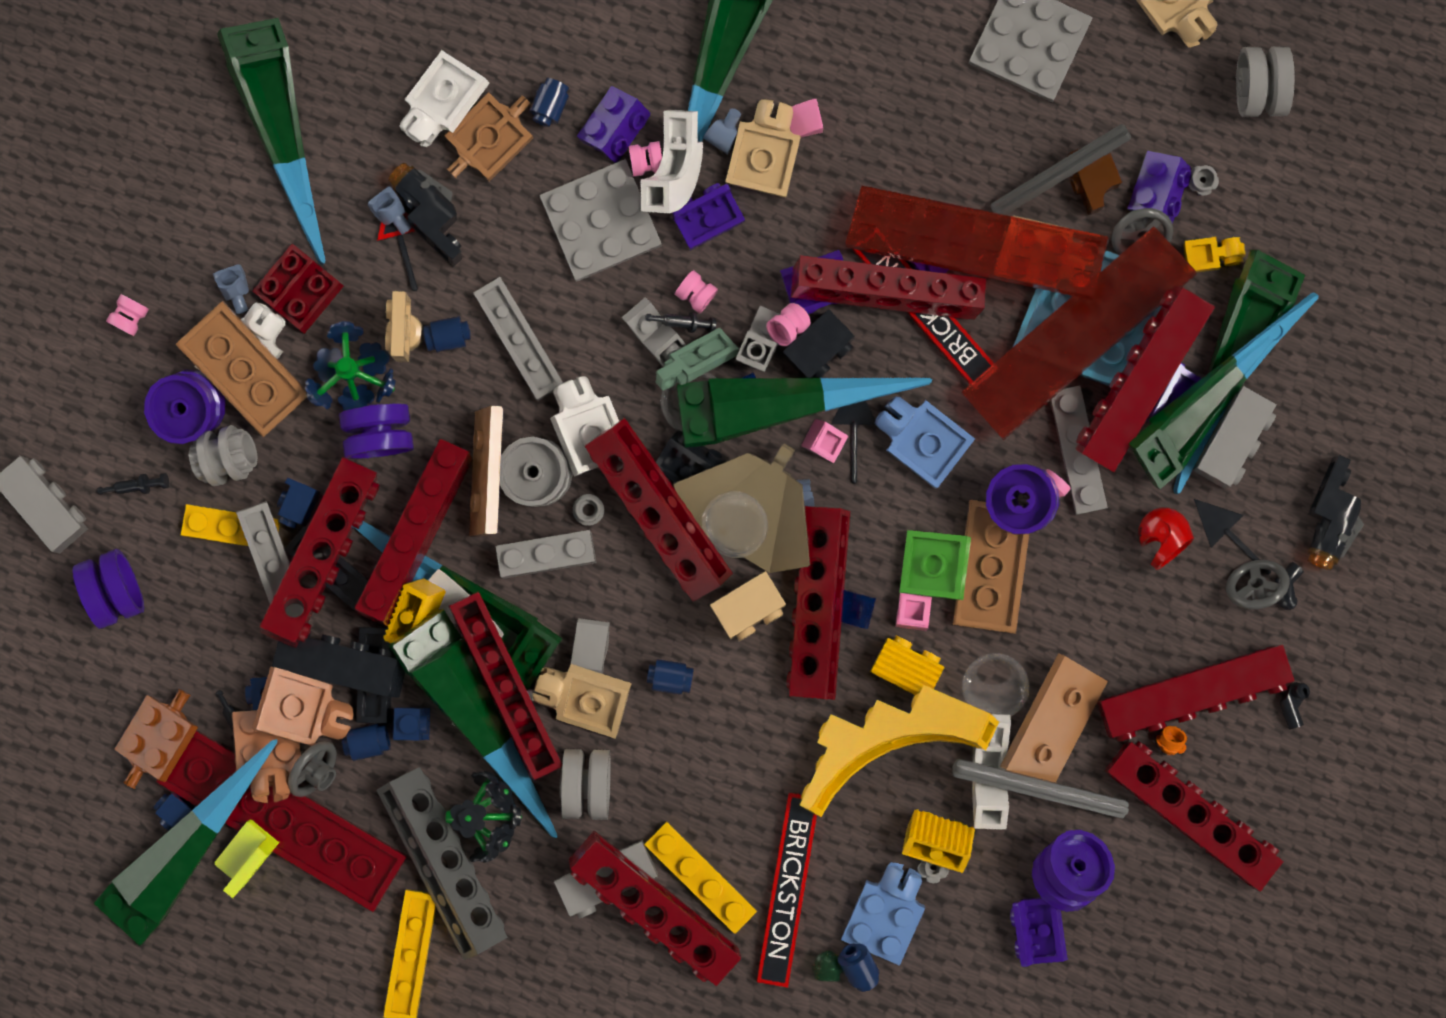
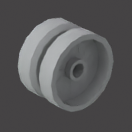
M1271 46L1265 55L1260 47H1243L1240 50L1236 70L1237 107L1239 114L1242 117H1258L1265 108L1270 116H1287L1292 107L1295 83L1294 61L1291 49L1288 46Z
M534 436L520 438L508 445L501 455L500 486L505 495L518 504L530 507L549 506L562 499L570 488L573 477L572 470L563 448L553 441ZM537 467L539 470L537 477L530 476V470Z
M564 749L563 766L560 772L562 819H579L583 814L584 799H588L589 817L592 820H608L611 775L610 750H593L589 758V769H585V755L582 749Z

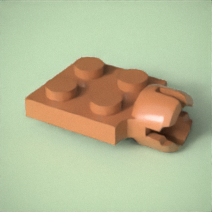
M270 667L252 729L312 746L316 744L319 736L336 740L343 739L347 735L350 726L337 723L336 719L345 718L353 720V708L348 703L332 698L331 690L333 685L276 667Z
M257 710L232 712L236 771L270 741L277 739L276 746L251 782L253 799L257 802L268 803L267 795H269V787L271 786L273 787L274 802L288 798L290 794L288 778L292 767L301 756L300 743L252 729Z

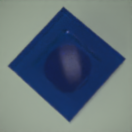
M843 590L841 622L868 629L876 598Z

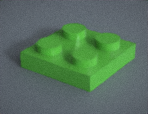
M907 530L899 593L963 600L971 537Z

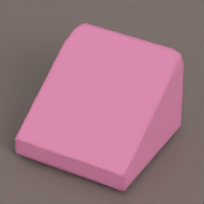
M817 99L792 106L793 117L790 131L793 134L805 137L823 133V124Z
M815 419L801 446L834 463L848 435L825 421Z
M900 593L895 627L927 631L932 597Z

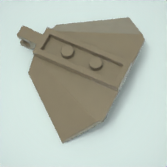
M784 443L772 463L766 459L763 460L753 454L746 453L673 484L676 492L707 536L765 571L773 573L810 566L803 485L791 477V474L784 471L795 449Z

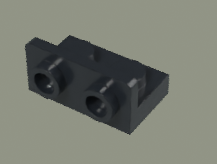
M677 430L669 439L656 460L664 475L674 483L727 462L724 455L715 449H708L705 446L684 448L681 430Z

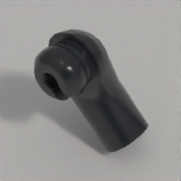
M1291 562L1285 569L1289 575V588L1283 598L1277 602L1284 610H1292L1298 603L1293 584L1304 571L1294 562ZM1279 576L1275 579L1274 582L1280 583Z
M1292 683L1287 687L1280 700V707L1289 730L1304 725L1298 708L1303 700L1310 695V689L1305 683Z

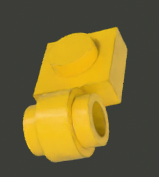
M1216 237L1184 241L1183 247L1187 273L1219 270L1221 267L1219 259L1224 261L1225 266L1244 263L1243 257L1246 256L1244 243L1240 242V237L1221 240L1222 246L1217 247Z

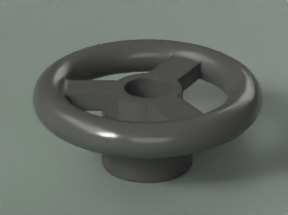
M1142 208L1134 210L1122 217L1115 225L1111 238L1112 246L1120 256L1135 261L1151 259L1162 253L1171 242L1173 224L1170 218L1158 209ZM1162 223L1164 227L1163 237L1157 245L1152 247L1150 243L1152 232ZM1121 239L1134 240L1136 243L1141 244L1143 251L1133 252L1127 250L1122 245Z
M1270 560L1250 561L1242 564L1230 574L1226 583V593L1229 599L1241 608L1251 610L1267 608L1277 603L1286 594L1290 582L1289 575L1285 568ZM1260 569L1275 572L1279 576L1280 583L1266 581L1261 576ZM1250 572L1251 579L1248 581V585L1236 592L1235 586L1239 578Z
M328 741L318 742L309 747L297 759L288 778V788L292 795L304 797L317 789L324 791L333 783L336 777V770L333 768L337 758V751L332 743ZM327 751V760L324 762L322 758ZM312 758L311 762H310V763L306 766V768L302 771V769H303L304 766L307 764V762ZM305 780L309 782V784L304 787H298V785Z

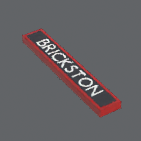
M877 228L853 248V251L863 263L912 269ZM907 312L974 391L999 371V368L954 317Z
M790 792L787 798L757 975L758 983L787 988L817 815L800 806L802 794Z

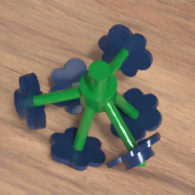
M348 321L331 325L329 327L330 331L327 332V337L333 339L336 343H342L343 356H341V351L338 348H332L331 350L321 348L317 351V360L313 363V369L319 371V379L326 383L322 386L310 378L305 381L306 396L309 401L315 406H323L329 409L333 400L326 391L340 379H343L348 384L342 391L343 395L338 398V402L343 406V410L368 406V404L374 401V393L367 390V386L364 384L356 387L354 383L356 377L379 386L376 397L377 403H380L382 397H389L395 390L396 380L393 379V369H389L383 380L373 377L376 374L386 372L385 365L390 360L388 352L382 350L378 342L372 344L363 343L359 348L361 355L357 361H354L350 358L349 341H357L359 336L364 333L363 328L354 326L353 323ZM363 366L364 372L359 371V367Z

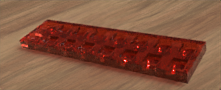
M861 185L845 244L847 248L1093 300L1109 237Z
M1153 226L961 392L962 395L1004 441L1160 307V301L1168 289H1173L1175 285L1183 287L1197 275V271Z

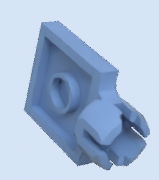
M896 396L885 405V408L898 417V419L883 411L879 413L875 421L876 426L891 439L890 446L886 451L933 488L937 489L975 438L928 401H923L916 408L912 407L901 397Z
M890 863L881 881L873 883L866 880L841 940L849 944H864L870 953L900 966L925 910V905L916 900V895L922 884L921 875L912 868H909L903 883H901L904 865Z

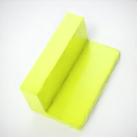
M251 819L245 823L215 861V865L232 879L223 890L232 898L247 884L279 844L275 838Z

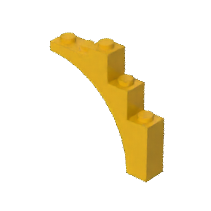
M925 685L914 696L910 714L879 700L876 701L874 707L868 710L863 728L831 714L828 721L821 726L817 742L826 749V752L818 759L811 783L805 786L802 792L800 806L822 817L834 795L851 776L874 759L908 745L942 741L962 743L986 751L999 721L986 711Z

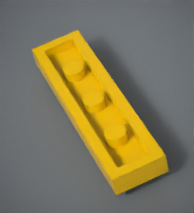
M668 822L644 844L734 934L757 912Z
M405 890L383 1016L385 1018H417L436 905L428 892Z

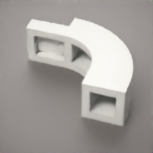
M664 111L663 156L657 172L652 177L641 179V211L672 213L680 210L690 199L699 177L703 153V142L698 141V111Z
M992 714L999 721V724L986 751L973 747V762L1003 769L1000 765L1008 752L1011 720L1010 715ZM972 781L974 829H1006L1009 811L1008 791Z

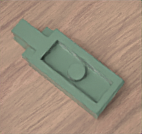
M717 328L670 354V358L664 363V367L656 371L655 383L662 391L675 386L677 382L680 385L686 384V382L689 383L736 357L739 348L721 328Z

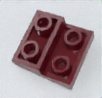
M291 244L252 292L305 334L342 290L344 285L294 244Z

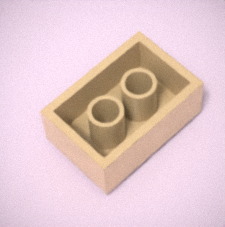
M766 571L710 604L730 640L737 637L739 642L755 633L756 630L753 626L762 620L768 625L783 615L781 609L786 605Z

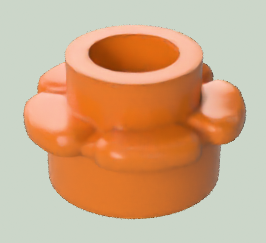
M1167 726L1156 737L1157 745L1167 755L1182 754L1187 748L1185 745L1187 736L1178 727Z

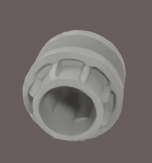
M230 425L221 428L218 437L212 431H208L195 440L189 448V461L192 471L198 480L209 483L212 486H219L226 483L228 475L235 481L246 479L249 472L257 465V451L255 443L247 431Z

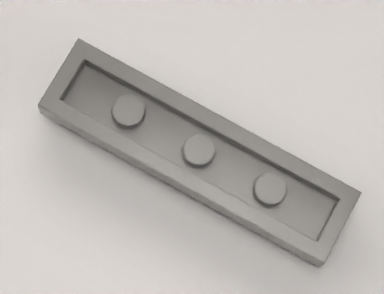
M501 277L473 292L537 401L551 394L563 381Z
M1075 386L1049 392L1067 479L1071 488L1070 492L1075 515L1106 509L1108 507L1098 463L1075 449L1078 445L1076 439L1080 431L1085 426L1089 427L1081 387Z
M265 501L239 510L236 513L269 603L271 604L290 563L269 505ZM291 604L286 608L285 612L290 617H298L303 613L304 609L299 604Z

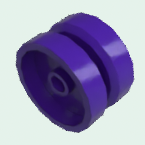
M187 369L161 378L150 387L145 398L144 414L149 427L158 437L169 443L185 444L197 440L208 431H214L220 425L225 415L226 400L224 395L201 371Z
M407 404L369 405L339 413L341 430L346 433L357 434L343 441L346 459L376 458L414 450L411 432L407 430H393L404 427L410 422L409 406Z
M1012 465L1002 469L991 480L986 492V507L991 519L1001 529L1013 534H1030L1045 528L1055 518L1060 506L1059 490L1055 480L1044 469L1034 465ZM1021 493L1029 495L1030 499L1026 500L1028 502L1027 505L1019 503L1018 497Z
M113 549L101 554L99 565L91 559L74 565L73 578L78 595L87 615L98 629H104L116 624L119 614L129 619L144 613V600L130 563L119 549Z
M1070 830L1058 836L1050 845L1039 852L1033 862L1032 879L1035 889L1041 898L1053 908L1065 912L1079 911L1109 888L1114 880L1115 864L1111 852L1102 840L1094 834L1083 830Z

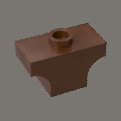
M1079 149L1070 152L1068 156L1078 151ZM1111 153L1084 167L1070 178L1073 192L1075 195H1081L1088 215L1100 212L1105 206V193L1117 189L1122 183Z

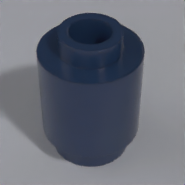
M546 78L544 84H540L529 112L534 115L532 120L546 127H550L551 123L558 124L569 98L567 94L569 87L558 80Z
M460 316L432 321L430 325L423 326L428 351L436 350V352L466 347V340L471 339L468 321L462 322Z
M657 659L656 665L649 664L647 683L653 684V691L682 695V692L690 693L694 668L686 667L685 663Z
M378 724L350 729L347 737L342 739L345 756L351 755L353 761L384 755V751L391 750L390 737L386 725L378 726Z
M853 943L844 947L838 957V962L851 986L861 992L873 989L879 982V969L867 947L860 943Z

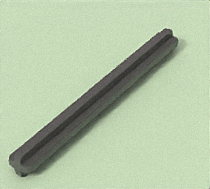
M957 759L952 766V775L957 778L1118 818H1124L1129 812L1127 800L963 759Z

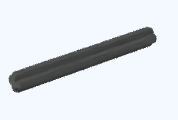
M1123 124L1118 125L994 201L990 205L993 213L997 218L1006 216L1131 139L1127 127Z

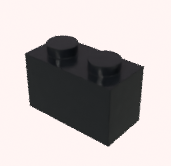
M828 309L783 351L782 356L803 378H822L831 369L828 364L836 356L841 360L854 348L851 342L855 336Z

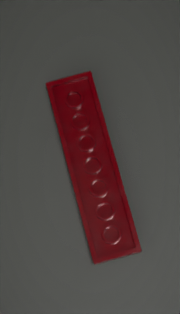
M196 730L166 782L158 779L156 782L198 806L236 772L235 752ZM250 784L225 824L240 831L248 820H253L279 842L272 852L370 911L375 912L408 856L308 796L296 797L290 793L288 798L274 802L273 787L271 786L269 787V795H267L268 803L257 802L252 797Z

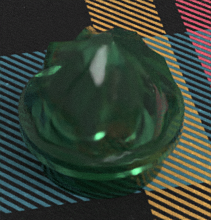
M827 950L817 955L814 965H812V970L815 971V980L827 982L840 981V973L843 970L838 962L839 956L836 953Z

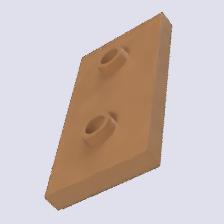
M224 301L219 303L176 343L178 348L262 437H265L307 398L306 390Z
M489 406L475 411L469 536L481 537L497 533L503 408L501 406Z
M969 500L965 536L971 537L964 598L963 600L955 601L952 625L1016 634L1029 534H1013L1001 529L991 519L986 502Z
M1058 653L1000 767L1007 771L1056 783L1108 681Z

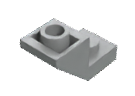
M645 297L628 311L622 319L664 367V363L670 358V354L686 346V344L670 326H664L659 321L648 322L645 320L646 314L661 316Z
M762 306L759 307L751 328L747 331L735 359L736 361L765 372L778 345L768 334L766 326L767 322L775 315H780L779 313Z
M578 618L571 664L603 674L604 661L609 646V622Z

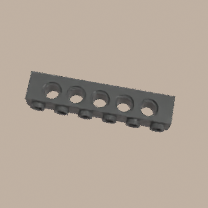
M419 767L377 789L463 960L476 956L508 938L504 931L502 920L495 914L490 904L487 891L480 885L475 875L474 865L467 859L462 850L459 836L452 830L450 824L446 822L445 809L437 801L431 789V782L423 774L421 768ZM412 800H414L417 803L419 808L418 811L414 809L412 805ZM427 828L432 832L433 840L427 835ZM441 856L446 859L447 868L442 864ZM456 885L461 888L462 897L457 893ZM471 913L476 917V925L471 920Z

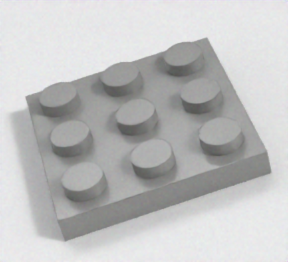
M998 0L968 64L1053 103L1093 17L1056 0Z
M626 159L540 195L576 282L662 246L649 213L641 211V194Z

